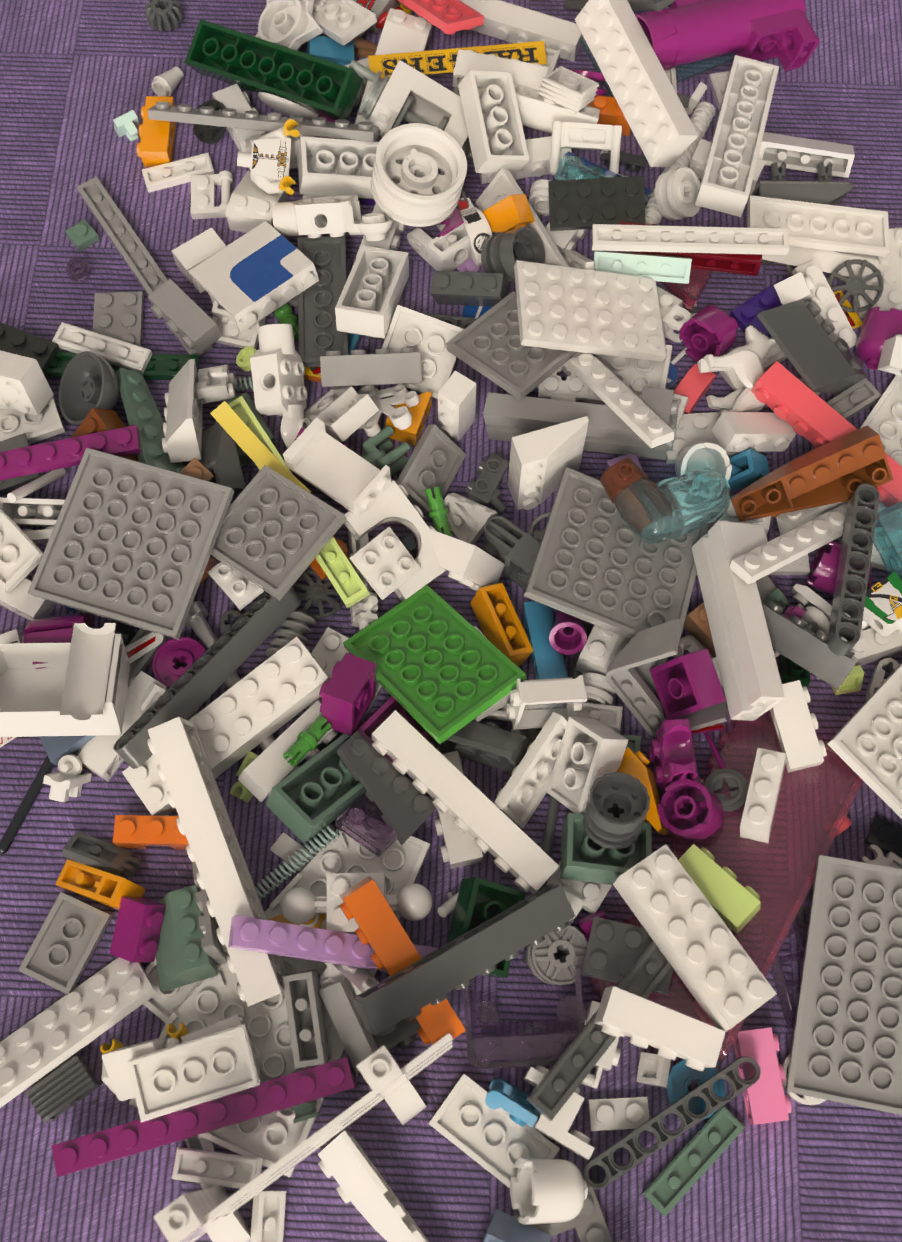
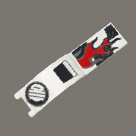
M462 187L457 207L464 221L462 226L469 239L471 257L476 266L479 267L482 265L481 249L483 243L489 236H492V232L486 217L481 210L473 206L464 187Z

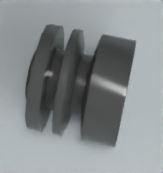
M526 226L489 236L484 241L481 249V261L485 273H504L509 283L515 282L514 265L516 260L545 263V251L539 235L532 228Z
M607 773L596 779L590 788L583 818L585 831L593 842L610 849L626 848L636 842L641 834L644 820L649 810L650 797L647 788L640 780L626 773Z

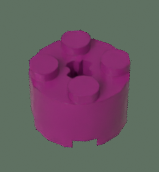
M709 305L683 324L680 329L679 339L684 341L687 348L685 353L696 362L704 359L709 354L719 357L727 352L736 342L738 324L733 317L728 316L723 310L716 308L714 305Z
M690 779L674 781L665 788L666 792L662 796L661 804L658 803L659 818L665 828L684 839L693 841L706 839L721 828L723 823L722 803L717 794L711 789Z

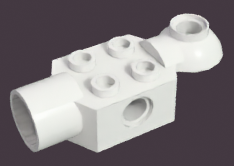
M357 195L310 197L293 202H277L273 207V226L284 237L307 235L308 238H318L326 233H330V237L344 236L345 232H348L350 235H364L365 241H379L386 239V233L393 223V219L385 217L384 213L364 214L361 219Z
M264 325L257 328L259 349L250 357L255 407L260 414L283 416L280 427L281 437L287 448H289L296 439L300 429H306L311 424L310 419L304 418V409L307 407V390L304 386L303 377L305 368L301 356L295 351L292 325Z

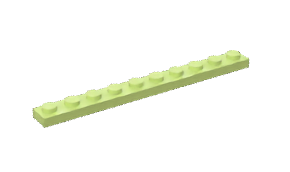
M240 396L228 405L246 426L286 467L281 455L244 398ZM332 537L315 558L347 608L370 595L334 537Z

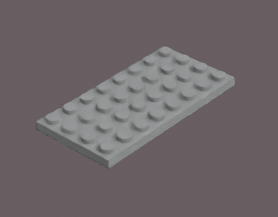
M818 855L787 1076V1092L902 1115V869Z

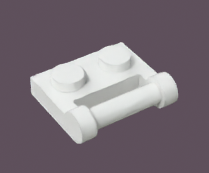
M221 171L219 174L191 175L192 219L227 218L226 209L230 201V184L233 181L231 172ZM215 186H221V204L215 207Z

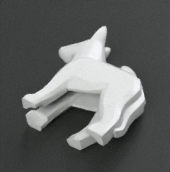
M752 325L747 326L745 329V346L734 348L726 355L719 357L709 354L697 362L700 373L726 371L733 387L736 389L726 397L717 398L713 395L706 397L709 408L721 410V414L723 412H759L765 405V403L757 400L751 390L757 380L765 373L762 364L763 359L777 343L773 338L767 337Z

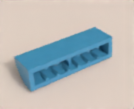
M537 601L523 602V619L527 638L533 649L531 657L536 680L568 678L563 654L554 650L549 641V635L555 622L553 608Z

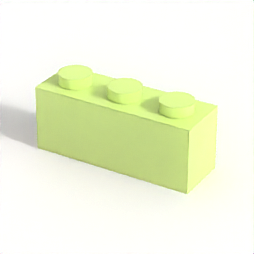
M693 844L678 861L723 922L738 934L760 910L761 901L758 900L760 896L750 886L746 885L743 887L737 882V876L728 867L724 866L721 868L715 863V857L706 848L702 847L699 849Z

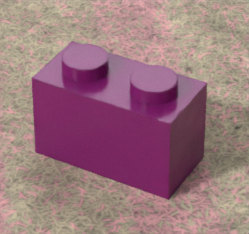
M122 897L110 954L133 963L154 962L166 905L144 897Z

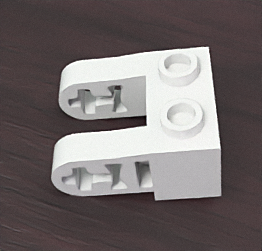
M446 224L437 225V227L442 231ZM462 224L446 235L434 239L419 227L407 234L411 247L436 271H453L472 258L469 239Z

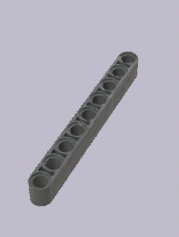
M290 588L280 601L265 591L116 741L113 747L114 751L132 769L142 766L153 755L147 739L150 738L148 730L177 717L187 720L300 605L301 599L295 591Z

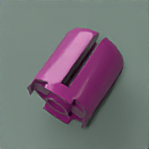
M89 613L33 619L25 626L22 643H71L74 623H85L90 628L95 627ZM33 662L32 664H43L46 662Z

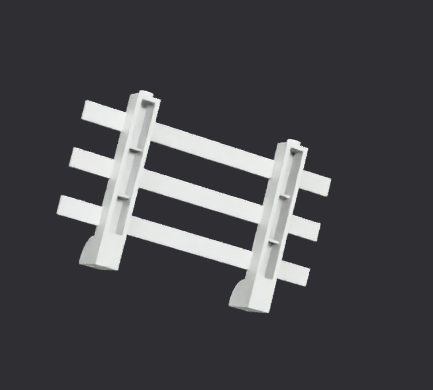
M450 1033L402 1069L387 1048L382 1046L357 1065L372 1091L231 1197H229L223 1186L183 1194L153 1216L167 1241L195 1242L207 1233L213 1242H250L251 1231L237 1209L383 1099L386 1100L402 1125L427 1107L409 1080L453 1048V1038Z

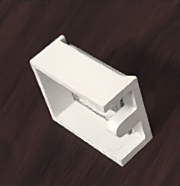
M583 675L578 676L576 679L570 677L524 680L523 682H521L520 678L517 679L516 688L510 692V703L506 704L507 719L512 720L513 730L542 728L544 722L550 718L553 711L562 715L567 722L569 717H577L576 711H581L582 702H587L588 699Z

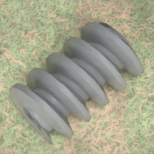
M294 610L279 626L280 629L275 631L276 638H273L270 642L272 648L266 650L268 658L295 637H298L303 643H307L308 639L303 636V633L312 634L313 631L307 625H316L317 621L301 611Z

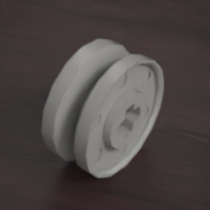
M568 925L561 931H551L544 935L545 940L531 947L527 945V965L531 973L541 982L550 985H566L582 977L581 972L588 943L584 935L575 927ZM557 950H561L562 955L555 959L553 954Z

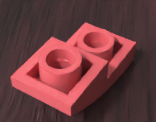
M696 363L687 372L674 391V394L688 397V404L684 412L686 414H691L701 396H705L717 376L713 372L700 373Z

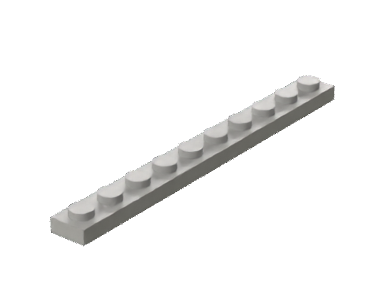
M156 102V105L148 109V119L272 132L283 127L287 120L293 119L299 123L293 129L298 130L300 135L374 142L379 137V127L372 126L370 122H359L357 125L349 124L348 120L343 119L327 122L326 118L323 117L307 120L301 115H291L290 118L281 117L280 113L259 115L258 111L253 110L237 113L236 109L233 108L217 111L211 106H202L200 109L192 108L190 104H179L178 107L170 106L169 102Z
M97 176L77 186L78 193L149 296L164 284L167 278ZM178 333L174 334L188 355H199L193 348L189 350L183 344ZM212 345L209 346L206 350H204L200 355L213 349Z

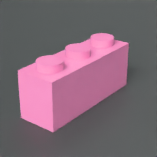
M771 1027L731 1033L736 1059L742 1056L750 1057L759 1064L761 1069L759 1080L742 1092L748 1125L789 1120L788 1113H791V1103L789 1096L784 1095L782 1082H785V1072L782 1064H778L776 1052H779V1041L777 1035L772 1033ZM750 1062L741 1063L738 1067L739 1076L742 1079H750L754 1075L753 1065Z

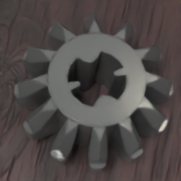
M150 0L149 3L145 4L146 20L153 30L159 29L161 33L164 30L171 32V28L178 29V24L182 23L183 11L177 0Z

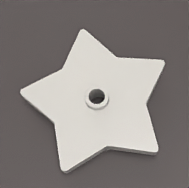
M267 0L266 8L259 19L258 33L255 37L298 50L300 45L323 33V29L312 16L314 0Z

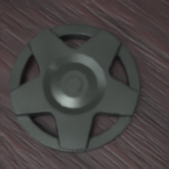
M214 99L207 100L197 107V109H200L202 106H211L217 111L219 109L222 111V109L226 108L223 103ZM194 124L193 132L201 142L214 144L223 137L227 127Z

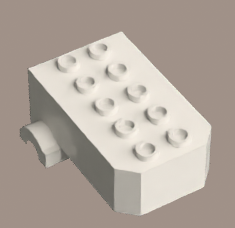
M74 623L71 643L0 644V737L122 735L130 664L122 635L115 634L116 623H105L104 627L100 629L90 628L85 623ZM33 662H46L43 664H32Z

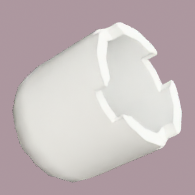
M703 442L691 444L680 452L676 458L675 472L680 483L689 490L709 494L726 485L731 476L732 465L725 449L717 444Z
M519 1158L515 1162L518 1172L517 1177H511L510 1196L512 1208L519 1209L521 1215L518 1218L519 1223L530 1225L566 1222L574 1219L580 1213L584 1200L587 1198L588 1188L580 1170L574 1163L563 1159Z

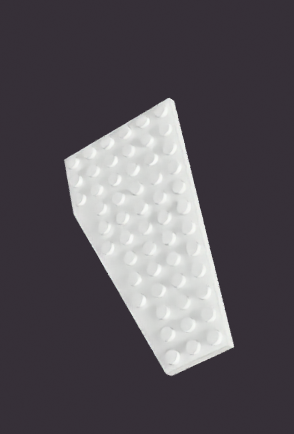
M353 812L338 828L339 837L335 836V840H331V844L323 847L322 851L318 852L269 905L270 907L265 911L266 918L269 920L282 914L281 900L284 894L292 888L304 887L313 892L315 896H327V874L384 872L386 876V894H398L404 886L415 883L429 850L430 843L410 836L401 846L396 838L398 835L393 828ZM394 911L395 916L399 920L401 915L398 911ZM316 914V918H315V920H314L313 923H311V924H309V925H305V924H299V925H301V926H306V927H312V926H314V925L317 923V921H318L319 914ZM327 918L323 921L322 929H325ZM281 956L287 974L317 969L318 978H320L328 967L324 962ZM228 963L217 965L218 976L203 980L177 1011L173 1012L168 1018L160 1037L165 1036L166 1040L170 1038L166 1033V1027L170 1023L176 1026L177 1032L182 1022L188 1028V1034L235 1015H240L244 1017L262 1073L259 1074L261 1083L315 1067L309 1066L295 1069L285 994L282 993L261 1003L248 1006L246 1001L243 1002L240 999L237 991V985L240 983L236 973L233 974L230 971ZM363 968L367 973H369L372 977L375 978L378 970ZM322 1000L330 1059L326 1062L328 1063L341 1059L345 1048ZM132 1098L129 1104L137 1107L136 1099ZM324 1098L316 1100L315 1110L319 1112ZM290 1108L198 1136L242 1156L263 1158L262 1165L269 1168L307 1140L316 1117L294 1123L295 1113L291 1112ZM295 1166L284 1175L291 1177Z

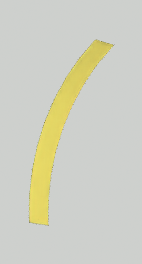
M225 401L210 413L260 469L266 465L311 493L270 452Z

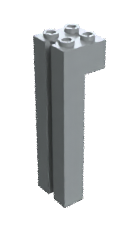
M643 387L641 400L674 431L678 418V400H674V390ZM488 392L483 412L485 424H488V438L492 440L511 442L512 437L587 416L589 423L583 450L620 455L632 454L637 455V457L666 460L667 450L672 451L674 440L650 448L607 405L527 396L519 400L513 395Z

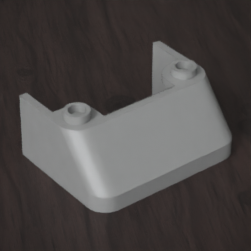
M679 619L637 632L608 665L606 671V681L652 737H655L662 722L667 720L649 670L659 666L656 662L657 660L678 653L681 625ZM727 701L676 719H690L691 731L726 722L728 717Z

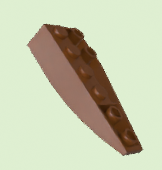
M865 426L790 461L752 483L730 499L739 522L843 502L849 500L857 487L862 484H870L876 488L894 479L879 434L869 426Z

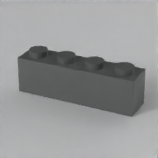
M770 600L769 603L763 601L762 607L773 649L834 688L839 689L857 663V658L854 657L855 652L851 650L843 656L833 654L827 646L828 635L818 629L816 632L806 627L808 624L806 621L796 615H793L792 618L783 613L784 608L774 601Z

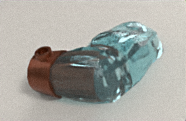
M625 458L611 466L600 478L602 486L612 504H615L622 519L635 534L649 544L690 534L704 525L724 517L730 506L731 488L727 479L720 472L708 467L696 468L680 477H671L656 484L648 480L646 473L631 458Z

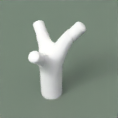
M451 892L447 893L448 900L437 910L441 917H446L455 910L458 893L454 896Z

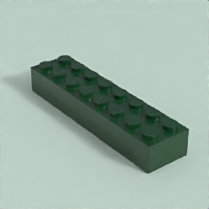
M202 19L199 21L184 62L199 74L231 85L238 84L240 88L255 93L265 92L287 99L316 114L334 120H348L363 79L352 68Z

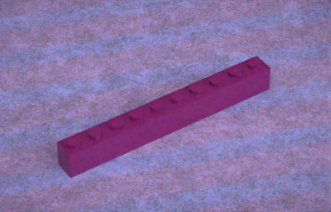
M345 1057L268 1080L258 1086L141 1122L139 1119L52 1145L56 1175L61 1177L357 1088L349 1057Z

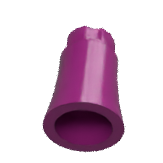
M558 610L555 615L554 626L549 635V641L553 649L565 655L580 652L587 642L584 620Z

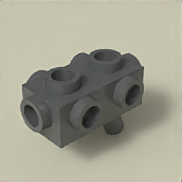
M491 453L487 461L482 460L476 472L479 474L476 481L471 480L465 491L469 495L468 499L486 507L491 505L499 515L503 514L507 508L498 499L502 491L497 487L507 470L509 462L496 453Z

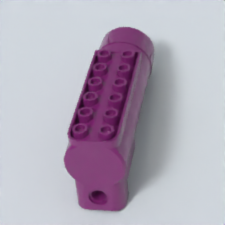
M674 0L673 3L659 12L651 10L635 15L664 71L680 65L734 53L735 55L757 61L778 57L786 72L803 66L819 44V39L806 16L805 0Z

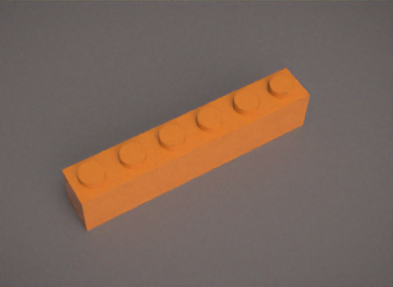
M370 876L340 895L343 903L339 905L348 921L352 918L356 921L359 928L355 930V933L363 945L369 943L375 953L370 955L379 971L384 968L390 977L421 959L415 946L375 881ZM447 999L435 1005H426L421 1008L422 1013L415 1017L421 1027L416 1031L425 1046L430 1043L434 1045L448 1033L454 1039L466 1031Z

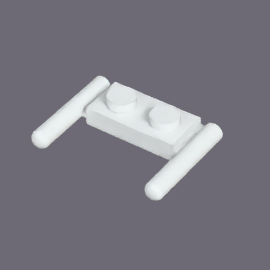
M554 121L552 126L550 174L557 175L559 173L560 147L611 150L609 170L618 174L622 126Z

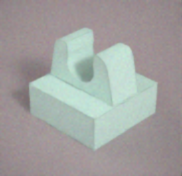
M134 110L113 120L114 129L119 137L126 135L130 142L139 138L137 135V128H139L138 117Z

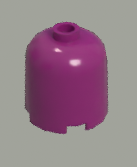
M878 306L870 308L866 312L856 343V354L870 369L878 370L884 341L895 337L897 334H902V311L891 308L889 312L879 311L880 307Z
M833 540L826 544V548L823 546L819 548L810 566V569L814 570L812 578L807 576L805 584L834 595L842 543ZM870 563V570H869L867 590L870 588V586H871V584H872V582H873V579H874V577H871V576H870L871 570H872L871 563Z

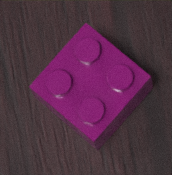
M708 648L683 655L649 670L667 720H673L726 701Z
M347 652L341 662L337 661L335 663L330 680L322 684L319 693L322 697L320 712L322 717L328 720L324 726L330 722L332 729L350 736L353 735L375 698V663Z

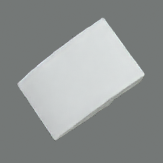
M352 386L332 387L304 412V418H308L312 422L317 417L324 422L328 435L337 441L343 442L378 412L379 409L368 394H357Z

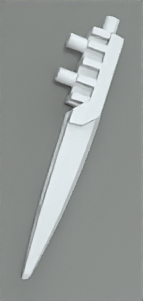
M348 530V560L370 593V595L350 607L351 625L358 627L361 631L378 619L377 614H375L378 610L377 594L372 592L373 588L350 559L352 555L369 543L368 533L356 541Z

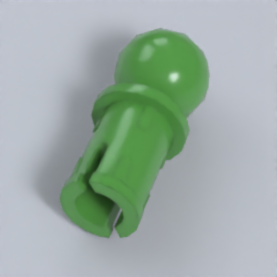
M285 303L274 311V315L279 320V324L292 325L293 336L297 343H299L297 317L292 314V307Z

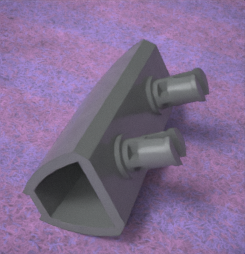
M777 162L771 164L772 181H759L752 192V196L838 205L854 184L853 182H832L831 162L828 163L826 168L824 167V162L817 164L818 181H786V163L782 162L778 170Z

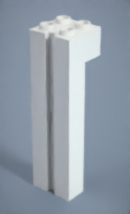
M721 520L716 522L708 531V534L703 535L691 548L731 720L754 721L785 699L757 583L755 581L747 584L729 566L733 559L768 541L764 526Z

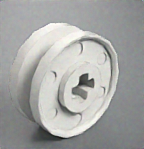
M679 167L675 170L665 171L656 181V204L661 214L670 221L693 217L699 212L700 206L695 205L700 181L692 169Z

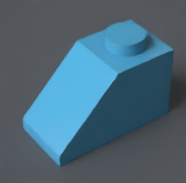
M748 449L730 457V464L732 465L730 479L723 488L717 491L745 489L769 474L767 456Z

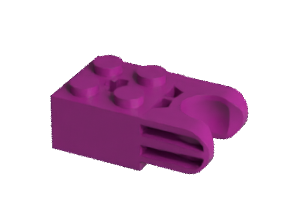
M688 718L663 721L654 739H651L650 746L647 747V758L650 763H653V774L659 797L665 794V788L674 781L690 779L699 782L690 719Z

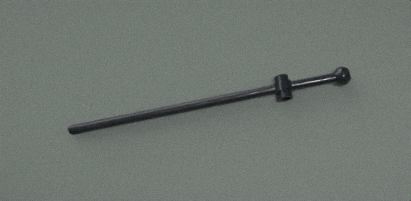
M116 622L115 634H121L124 644L128 645L135 636V631L131 630L128 624ZM48 755L0 841L1 854H5L9 850L44 785V775L50 774L54 767Z

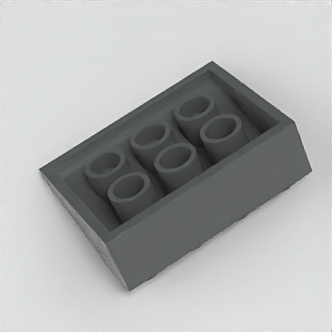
M800 299L760 312L757 315L813 392L840 394L866 376L862 370L864 367L862 362L850 354L848 351L849 345L842 338H838L834 332V325L822 317L820 314L822 310L814 301Z

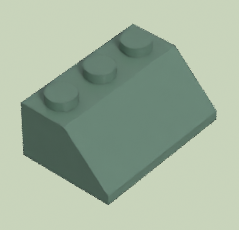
M196 885L168 892L159 901V903L166 905L155 955L160 990L162 992L218 976L217 966L202 949L201 939L205 937L199 927L198 917L204 914H201L196 902L195 893L200 891Z

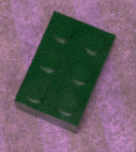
M478 877L463 878L447 943L525 899L526 892ZM504 959L496 964L497 968L485 976L507 978L511 960L505 961Z

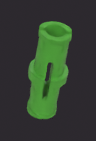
M441 486L434 488L436 498L433 496L432 488L426 489L425 492L431 511L429 512V517L433 519L435 530L442 533L443 527L445 535L453 536L447 518L449 511L448 508L445 509Z
M318 716L306 731L299 733L297 736L298 740L283 753L285 760L291 757L287 763L297 766L309 751L315 750L318 746L317 742L332 727L330 722L324 726L325 722L328 721L326 718Z

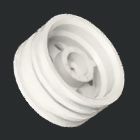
M410 123L395 127L383 136L376 150L371 178V192L376 204L387 216L405 225L426 227L441 223L455 211L467 173L465 153L460 144L451 135L435 126Z

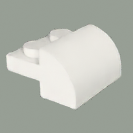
M214 300L211 311L213 314L212 320L217 324L222 336L215 343L238 348L253 346L256 349L258 344L257 328L265 325L266 317L241 333L234 317Z

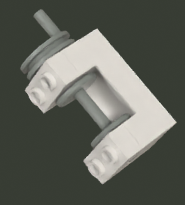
M352 60L349 68H352L356 73L373 82L357 114L361 115L362 112H365V119L372 123V126L379 127L380 137L383 138L392 126V129L398 127L402 119L409 123L427 124L442 129L451 135L461 147L463 146L468 132L460 96L399 60L390 79L388 75L383 79L381 78V71L376 74L355 60Z

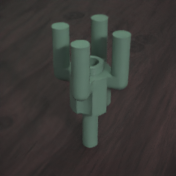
M388 425L377 435L370 437L363 443L365 453L361 457L380 470L387 465L390 467V474L392 476L407 464L408 458L403 455L410 451V446L408 443L403 442L391 452L385 454L393 448L392 442L387 438L393 435L394 431Z

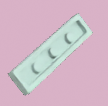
M613 251L594 252L595 271L648 277L660 282L689 284L692 258Z

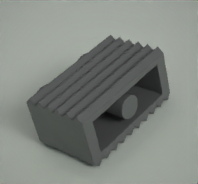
M75 1055L74 1057H69L57 1066L58 1069L49 1075L43 1076L32 1084V1088L26 1091V1095L43 1122L50 1123L65 1111L100 1087L98 1080L83 1056Z

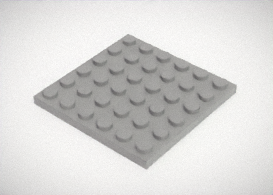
M86 448L27 593L37 598L179 640L234 490L227 486Z
M566 467L523 596L629 639H632L641 630L679 619L681 622L680 642L697 573L691 547L703 535H706L708 524L668 509L669 516L657 527L650 524V531L642 533L620 502L612 504L600 480Z

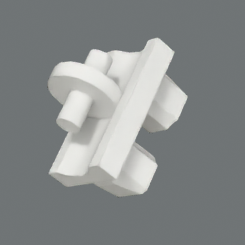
M74 754L63 756L58 762V771L44 775L43 784L51 785L49 799L66 802L69 797L81 796L82 785L91 782L92 773L80 774L82 762L78 756Z

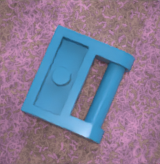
M496 1077L491 1081L485 1098V1103L489 1108H502L510 1113L509 1117L511 1120L521 1126L527 1124L533 1127L539 1116V1111L526 1100L529 1096L527 1093L503 1078Z

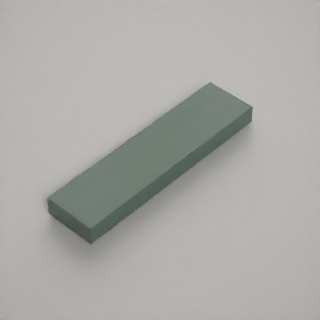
M723 1105L705 1122L647 1186L642 1194L665 1217L743 1131L745 1126Z

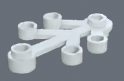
M398 384L395 387L378 390L373 385H366L360 388L357 394H368L379 411L358 429L363 428L369 437L377 435L381 430L378 425L381 413L387 415L398 429L404 430L412 424V415L407 407H413L420 402L416 391L408 392L404 384ZM394 395V397H390V398H386V399H381V398H385V397ZM402 403H405L407 406H402L398 408L392 407L393 405H398Z

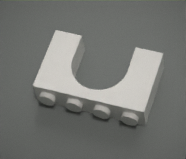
M393 480L385 492H380L376 496L373 506L368 511L364 510L359 517L351 511L344 514L347 519L344 525L356 541L386 522L403 524L412 531L418 546L415 561L421 569L394 590L402 602L447 570L440 567L429 536L431 529L436 530L431 525L427 526L422 519L424 517L422 511L417 505L413 506L407 499L408 493L405 488L400 484L397 485Z

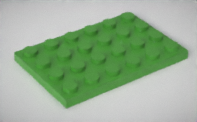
M428 585L422 587L409 598L343 642L345 649L350 654L376 664V681L439 744L501 700L511 690H514L517 679L520 678L521 682L527 680L526 674Z

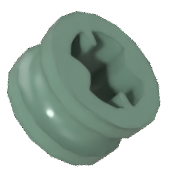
M311 1101L290 1108L291 1112L295 1113L293 1122L297 1123L320 1116L319 1112L315 1110L317 1101Z

